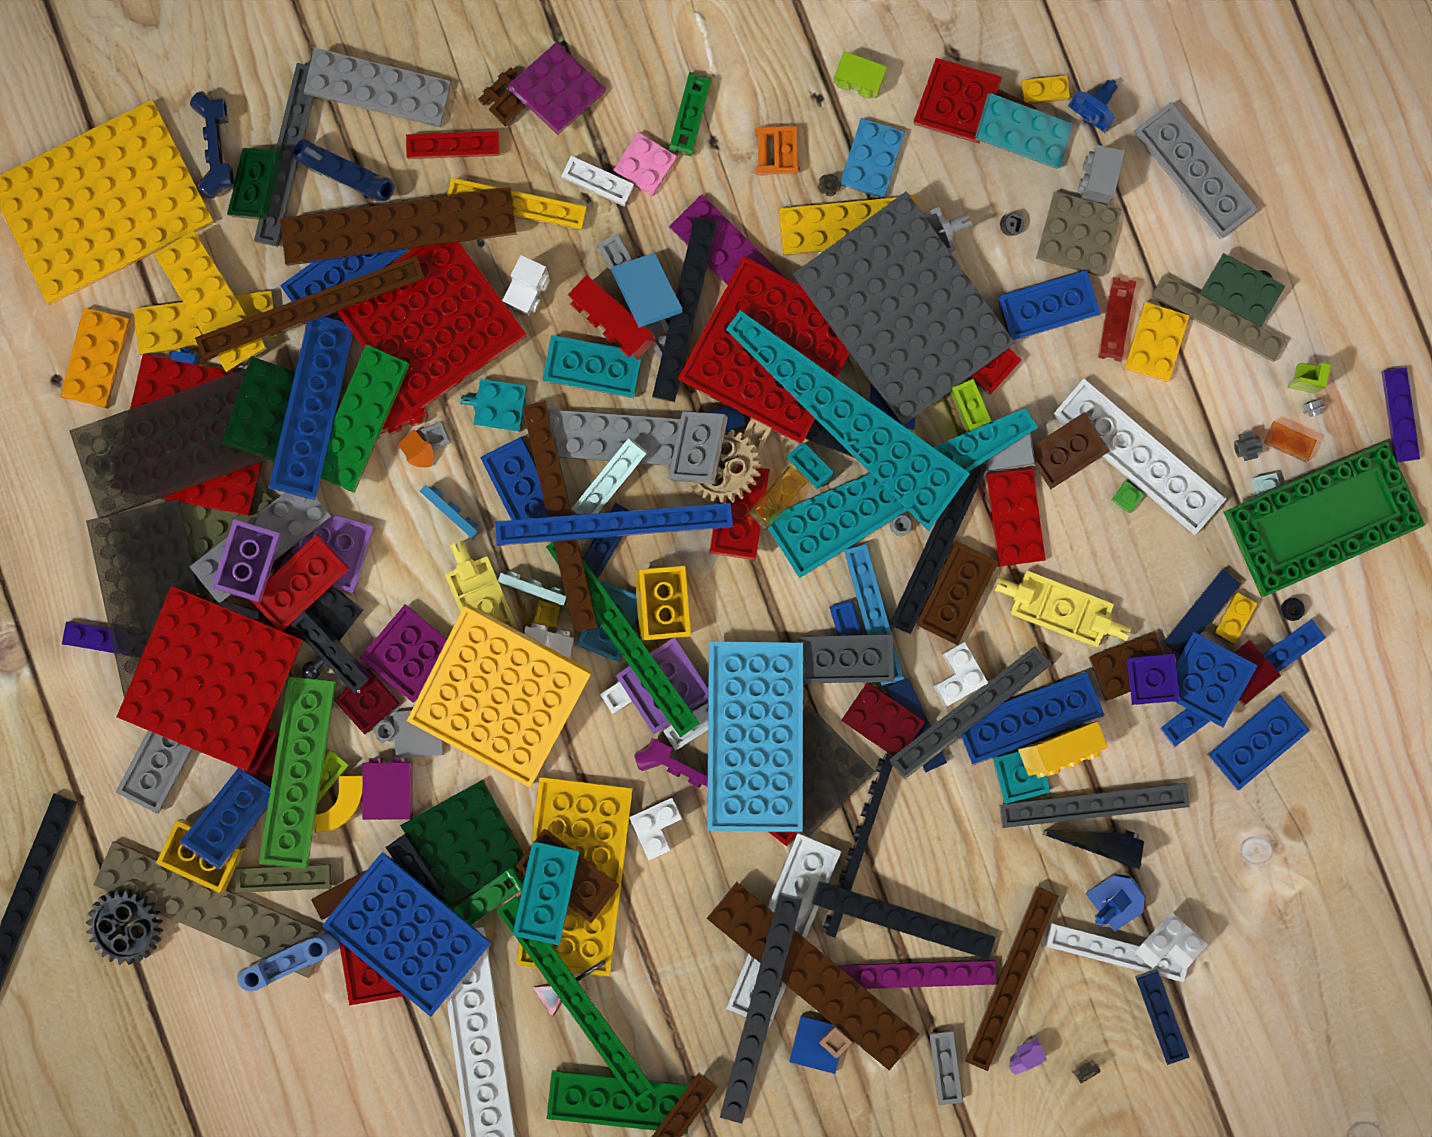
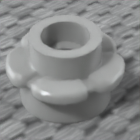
M1321 399L1303 404L1305 409L1303 413L1309 414V417L1322 414V409L1326 405H1323Z
M906 514L899 515L890 522L891 531L895 532V535L899 537L910 533L913 527L911 518Z
M384 719L374 727V734L380 742H391L395 739L393 722L391 723L389 720Z

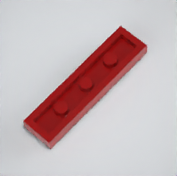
M499 132L406 134L407 159L500 156Z

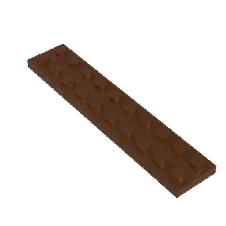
M510 187L280 219L285 264L287 266L517 235Z
M736 881L708 915L707 919L761 964L774 912ZM794 930L781 981L890 1071L918 1037L919 1033Z

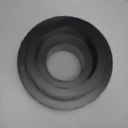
M1288 598L1281 605V614L1289 621H1297L1304 615V604L1297 598ZM1290 605H1293L1296 608L1294 614H1291L1289 612Z

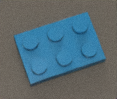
M861 118L840 185L884 199L905 132Z

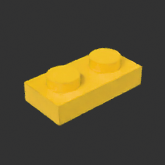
M1067 75L1021 80L1022 100L1029 104L1066 101L1070 99Z
M1236 592L1213 633L1231 644H1236L1257 603Z

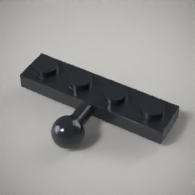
M308 608L290 624L294 631L319 656L315 661H309L303 665L302 674L305 678L316 679L320 675L321 667L326 663L355 694L373 677Z

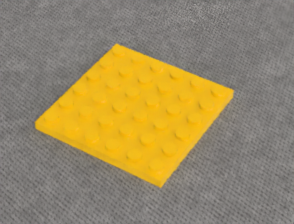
M466 603L407 722L531 788L593 671Z

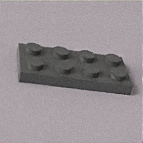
M893 634L799 637V643H803V684L895 681Z

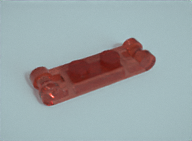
M1112 277L1098 358L1105 359L1109 357L1114 358V361L1121 362L1123 359L1133 294L1136 287V281L1128 280L1127 282L1121 281L1118 277ZM1118 289L1126 291L1125 297L1117 296ZM1108 342L1115 343L1116 348H1108Z

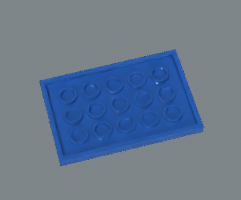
M384 852L380 853L322 925V927L430 1017L433 1016L492 943Z

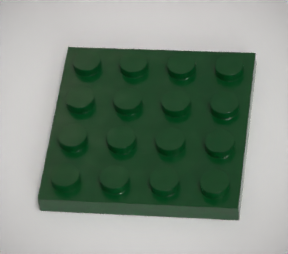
M251 356L221 444L274 461L295 371Z
M484 780L475 783L400 825L404 834H408L445 890V893L440 895L439 898L448 906L489 884L515 865L516 867L524 856L521 847Z

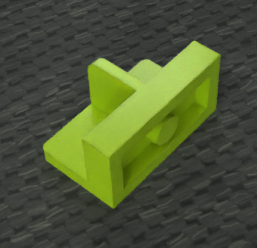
M1297 364L1294 380L1288 383V388L1309 393H1316L1326 388L1331 364Z
M974 379L955 386L949 391L966 432L992 422Z

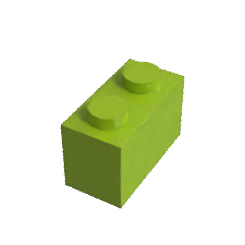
M844 51L833 83H836V86L842 90H855L864 98H876L886 74L887 66Z

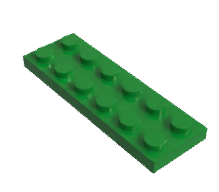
M366 344L333 421L321 474L322 479L350 492H356L410 363Z
M552 1070L546 1119L655 1131L689 1084L649 1080L655 1087V1090L635 1104L619 1080L614 1076Z

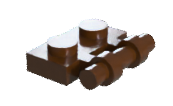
M511 67L505 73L501 72L497 76L498 80L490 88L487 86L483 90V94L478 98V101L483 106L490 100L494 103L489 108V112L505 127L526 107L509 89L501 97L497 95L504 86L508 87L509 83L512 82L511 79L517 74Z

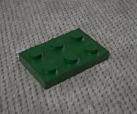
M242 149L227 215L236 218L267 220L282 157L281 152L267 149Z
M1223 252L1201 289L1200 295L1261 327L1284 290L1285 285Z

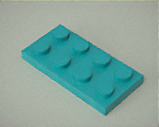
M991 93L987 95L975 139L1058 169L1061 166L1073 124Z
M551 335L542 381L634 399L642 356L636 360L632 355L628 358L618 347Z
M536 841L532 842L513 936L560 945L580 851Z

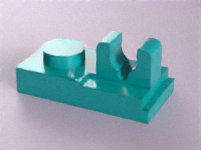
M804 442L786 456L787 460L816 489L821 486L824 487L829 482V478L834 475V472Z

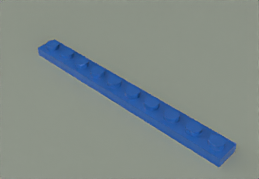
M731 503L495 521L497 546L733 527Z

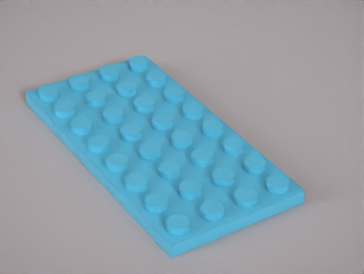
M709 641L707 831L803 832V643Z

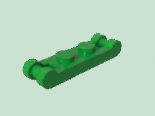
M689 72L669 151L675 153L676 151L684 152L686 156L692 157L712 77L705 76L703 78L696 76V73ZM693 86H701L702 89L701 91L693 90ZM680 136L688 137L687 144L679 142Z
M514 865L453 908V910L472 925L523 889L525 879L522 880L517 874L518 869ZM508 878H509V879L511 880V882L514 884V886L511 887V888H510V886L508 885V883L505 881V880H507ZM464 909H467L471 915L468 919L462 913Z

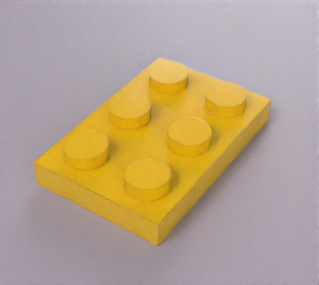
M1144 302L1123 369L1168 383L1189 315Z

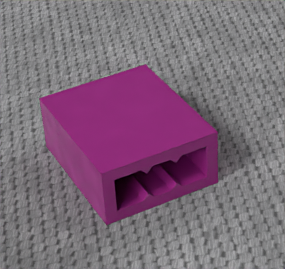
M369 758V762L362 764V820L412 819L413 762H407V758H392V762H383V758Z

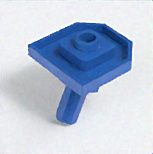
M1107 80L1101 88H1098L1093 96L1089 93L1077 91L1068 107L1079 114L1085 121L1093 124L1105 133L1115 119V116L1106 105L1118 88L1115 84L1116 81Z
M1114 873L1086 892L1088 898L1099 911L1095 915L1096 924L1105 926L1108 923L1113 931L1118 930L1143 913L1146 895L1131 876Z

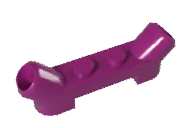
M655 738L651 739L647 748L636 751L634 754L638 769L641 771L665 765L668 767L667 772L677 777H680L681 774L689 777L688 782L700 788L703 784L708 787L707 775L670 757L669 755L673 747Z

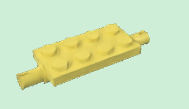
M464 541L457 542L460 552L457 545H451L450 549L458 565L456 566L457 569L444 575L460 613L466 603L519 631L501 585L497 582L498 578L489 557L486 556L474 561L470 558Z
M1025 571L1022 582L1019 584L999 577L997 580L998 584L995 586L994 591L1013 597L1014 603L1009 613L1012 616L1098 648L1102 636L1106 634L1120 638L1123 641H1127L1129 637L1125 633H1130L1131 627L1114 622L1110 617L1114 606L1113 603L1030 571Z

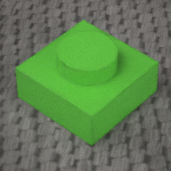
M1124 481L1111 501L1130 514L1145 494L1127 481Z

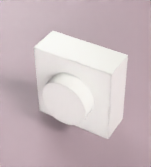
M620 682L600 694L612 714L632 702Z

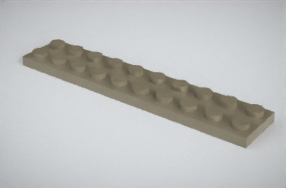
M116 841L112 842L93 884L108 892L112 890L114 893L119 888L122 889L123 893L128 888H131L132 895L140 891L139 898L142 899L148 896L146 903L148 905L153 902L155 903L152 908L153 911H160L159 914L263 959L322 932L315 927L229 890L218 893L156 864L157 859ZM316 963L299 969L295 973L309 978Z

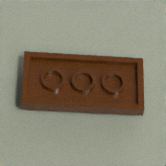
M956 541L915 625L958 645L999 561Z
M545 828L535 840L540 843L572 849ZM531 847L516 865L525 874ZM579 854L568 906L592 923L620 884Z

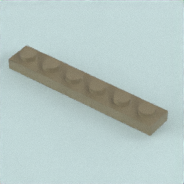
M1164 275L1151 295L1152 298L1180 313L1189 315V318L1271 362L1276 361L1286 340Z

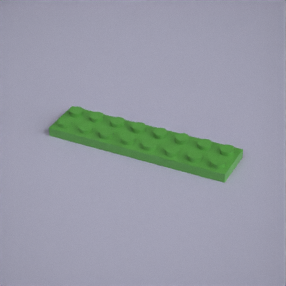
M288 677L259 858L260 864L308 869L336 682Z

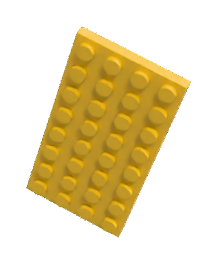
M539 777L531 845L545 828L572 849L580 851L579 854L620 884L592 923L568 906L560 945H551L571 972L583 973L600 961L605 960L606 963L591 974L610 977L633 788ZM519 943L516 965L537 968Z

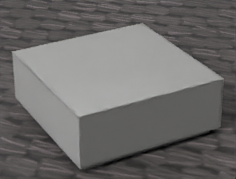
M443 421L420 429L424 440L431 444L433 450L451 444Z

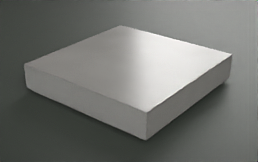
M1031 432L987 460L988 471L1035 464Z
M411 711L393 712L396 758L444 755L443 740L407 722Z

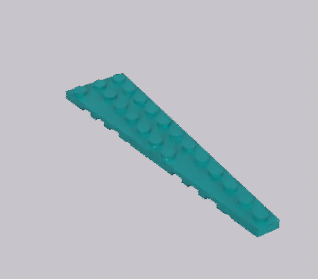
M739 311L726 330L929 531L970 473L748 315Z
M1024 408L936 445L934 448L969 472L1038 427L1027 409ZM868 474L762 520L798 577L801 578L898 517L907 509L871 474Z

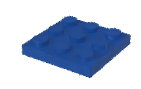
M1193 632L1176 663L1180 701L1174 702L1224 728L1258 666Z

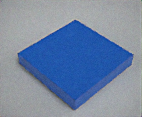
M801 1015L789 1062L835 1074L839 1057L836 1059L819 1044V1040L833 1024Z

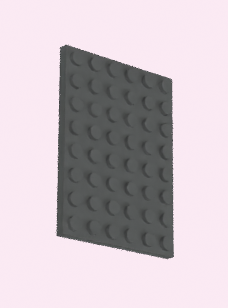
M907 191L792 274L901 425H905L951 391L953 387L958 386L1015 344Z

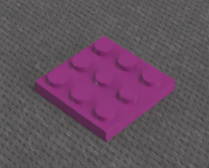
M557 42L508 85V89L557 135L566 129L606 91V88Z
M404 604L362 654L360 659L412 703H415L447 638L409 606Z

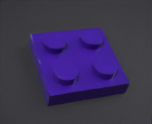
M1175 654L1127 658L1132 705L1180 701Z

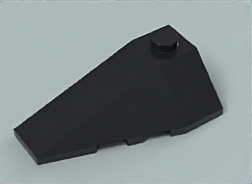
M1044 830L1043 832L1045 836L1140 870L1144 841L1138 839L1139 834L1126 830L1125 834L1107 831Z

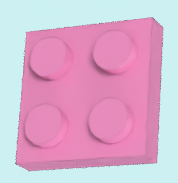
M637 132L613 172L626 181L633 183L634 186L650 196H653L674 164L677 156Z

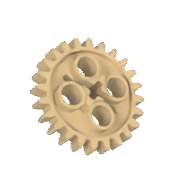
M732 429L729 434L725 431L715 483L718 479L723 478L722 484L715 486V483L691 482L690 486L696 489L695 492L699 496L703 494L702 497L706 501L711 498L714 504L718 502V499L724 504L727 498L732 503H735L736 495L743 499L742 492L744 490L748 493L751 492L748 487L749 484H757L753 477L760 476V473L755 470L762 467L756 461L761 458L756 452L757 447L754 444L751 445L752 441L748 437L745 438L741 432L736 436V432ZM732 447L731 453L724 455L725 450ZM743 466V470L735 474L736 468Z

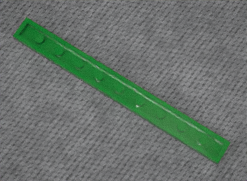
M552 542L546 548L558 563L554 543ZM583 559L596 619L680 738L700 723Z
M517 896L496 910L512 933L520 903ZM515 936L634 1103H638L653 1092L655 1087L551 943Z

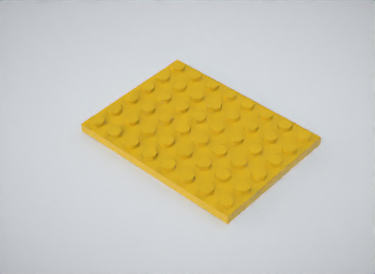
M153 99L0 174V210L48 305H52L160 251L192 230L198 232L215 223Z

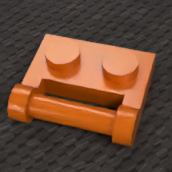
M797 126L755 128V136L758 137V166L756 167V175L798 174ZM767 136H774V165H767Z

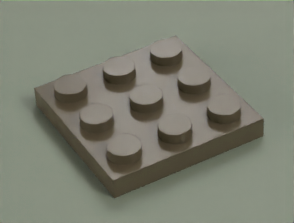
M1054 191L1036 259L1078 271L1087 270L1089 274L1103 277L1121 209Z

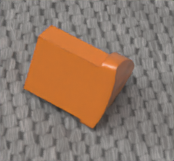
M415 430L411 431L397 444L407 456L406 460L410 464L417 467H431L433 465L434 454L431 444L428 441H424Z

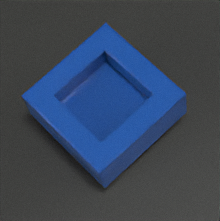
M180 348V352L172 350L171 360L199 365L200 357L194 355V350Z

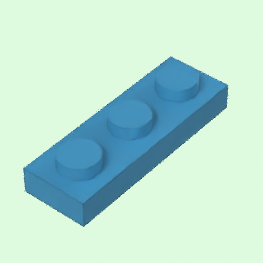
M425 485L419 491L473 540L479 535L480 532L476 530L479 525L469 516L464 519L458 514L461 509L452 501L447 504L441 498L444 494L434 485L431 488Z

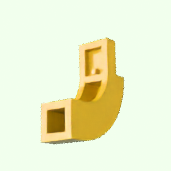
M362 775L339 776V795L337 801L328 811L316 813L315 833L337 829L355 816L362 805Z

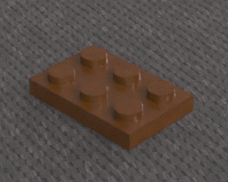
M1085 412L1033 445L1034 465L1050 490L1110 452V449Z
M1155 632L1088 657L1105 701L1130 692L1127 658L1164 655Z

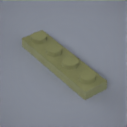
M331 864L308 865V869L284 866L235 869L236 893L330 889Z

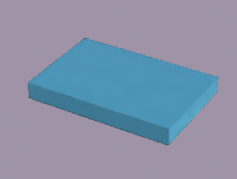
M655 253L612 267L611 272L639 328L682 313V307Z
M602 581V586L634 629L638 619L636 594ZM598 620V628L581 632L576 644L577 646L620 663L622 654Z

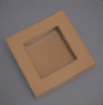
M833 1025L819 1040V1044L836 1059L853 1043V1040L845 1035L836 1025Z

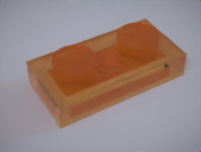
M1274 421L1263 443L1303 462H1308L1317 440Z

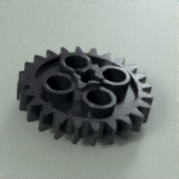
M121 888L116 890L115 893L111 890L106 893V896L102 895L98 898L99 902H95L92 905L94 909L88 912V915L92 918L86 921V924L92 926V928L87 930L86 933L93 934L94 936L89 942L97 943V946L94 948L95 951L103 950L102 958L107 954L110 955L109 962L118 958L119 965L125 962V960L128 965H131L134 960L139 963L143 960V957L147 958L150 956L151 952L157 949L155 944L161 941V938L157 935H160L163 929L157 926L163 920L156 919L160 911L152 910L155 905L154 902L149 905L146 903L148 896L142 899L139 898L140 891L132 895L131 888H128L124 893ZM123 906L129 910V915L123 911ZM136 914L140 915L138 920L113 939L109 938L113 932ZM105 920L111 923L112 928H109L106 925ZM137 925L143 927L144 933L138 930ZM120 938L126 942L127 947L121 944Z

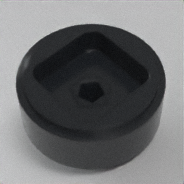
M1016 212L1005 214L1000 220L1001 231L1007 236L1019 235L1024 228L1022 216Z

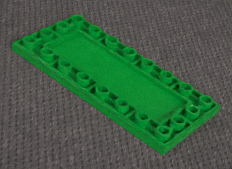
M1388 441L1223 511L1261 598L1425 526Z

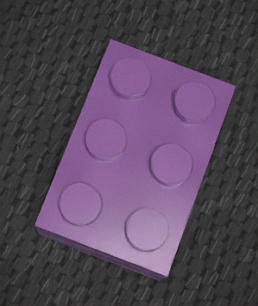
M233 519L212 588L261 603L282 535Z

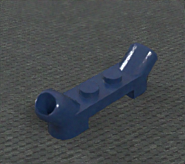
M200 91L191 98L190 106L206 122V127H203V137L208 143V149H205V159L210 165V170L198 183V189L210 199H214L222 189L234 187L233 168L229 163H223L220 124L229 123L228 111L224 97L212 99L204 91Z
M307 139L300 140L294 147V159L314 173L321 176L324 175L377 202L387 201L393 195L395 186L393 181L387 177L367 170L315 145Z

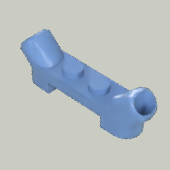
M325 929L302 942L241 969L237 974L238 984L245 991H257L299 969L321 961L339 949L340 941Z

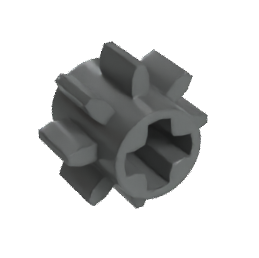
M1252 431L1239 434V440L1234 441V450L1237 457H1244V461L1258 458L1257 453L1263 450L1260 437L1258 435L1253 436Z

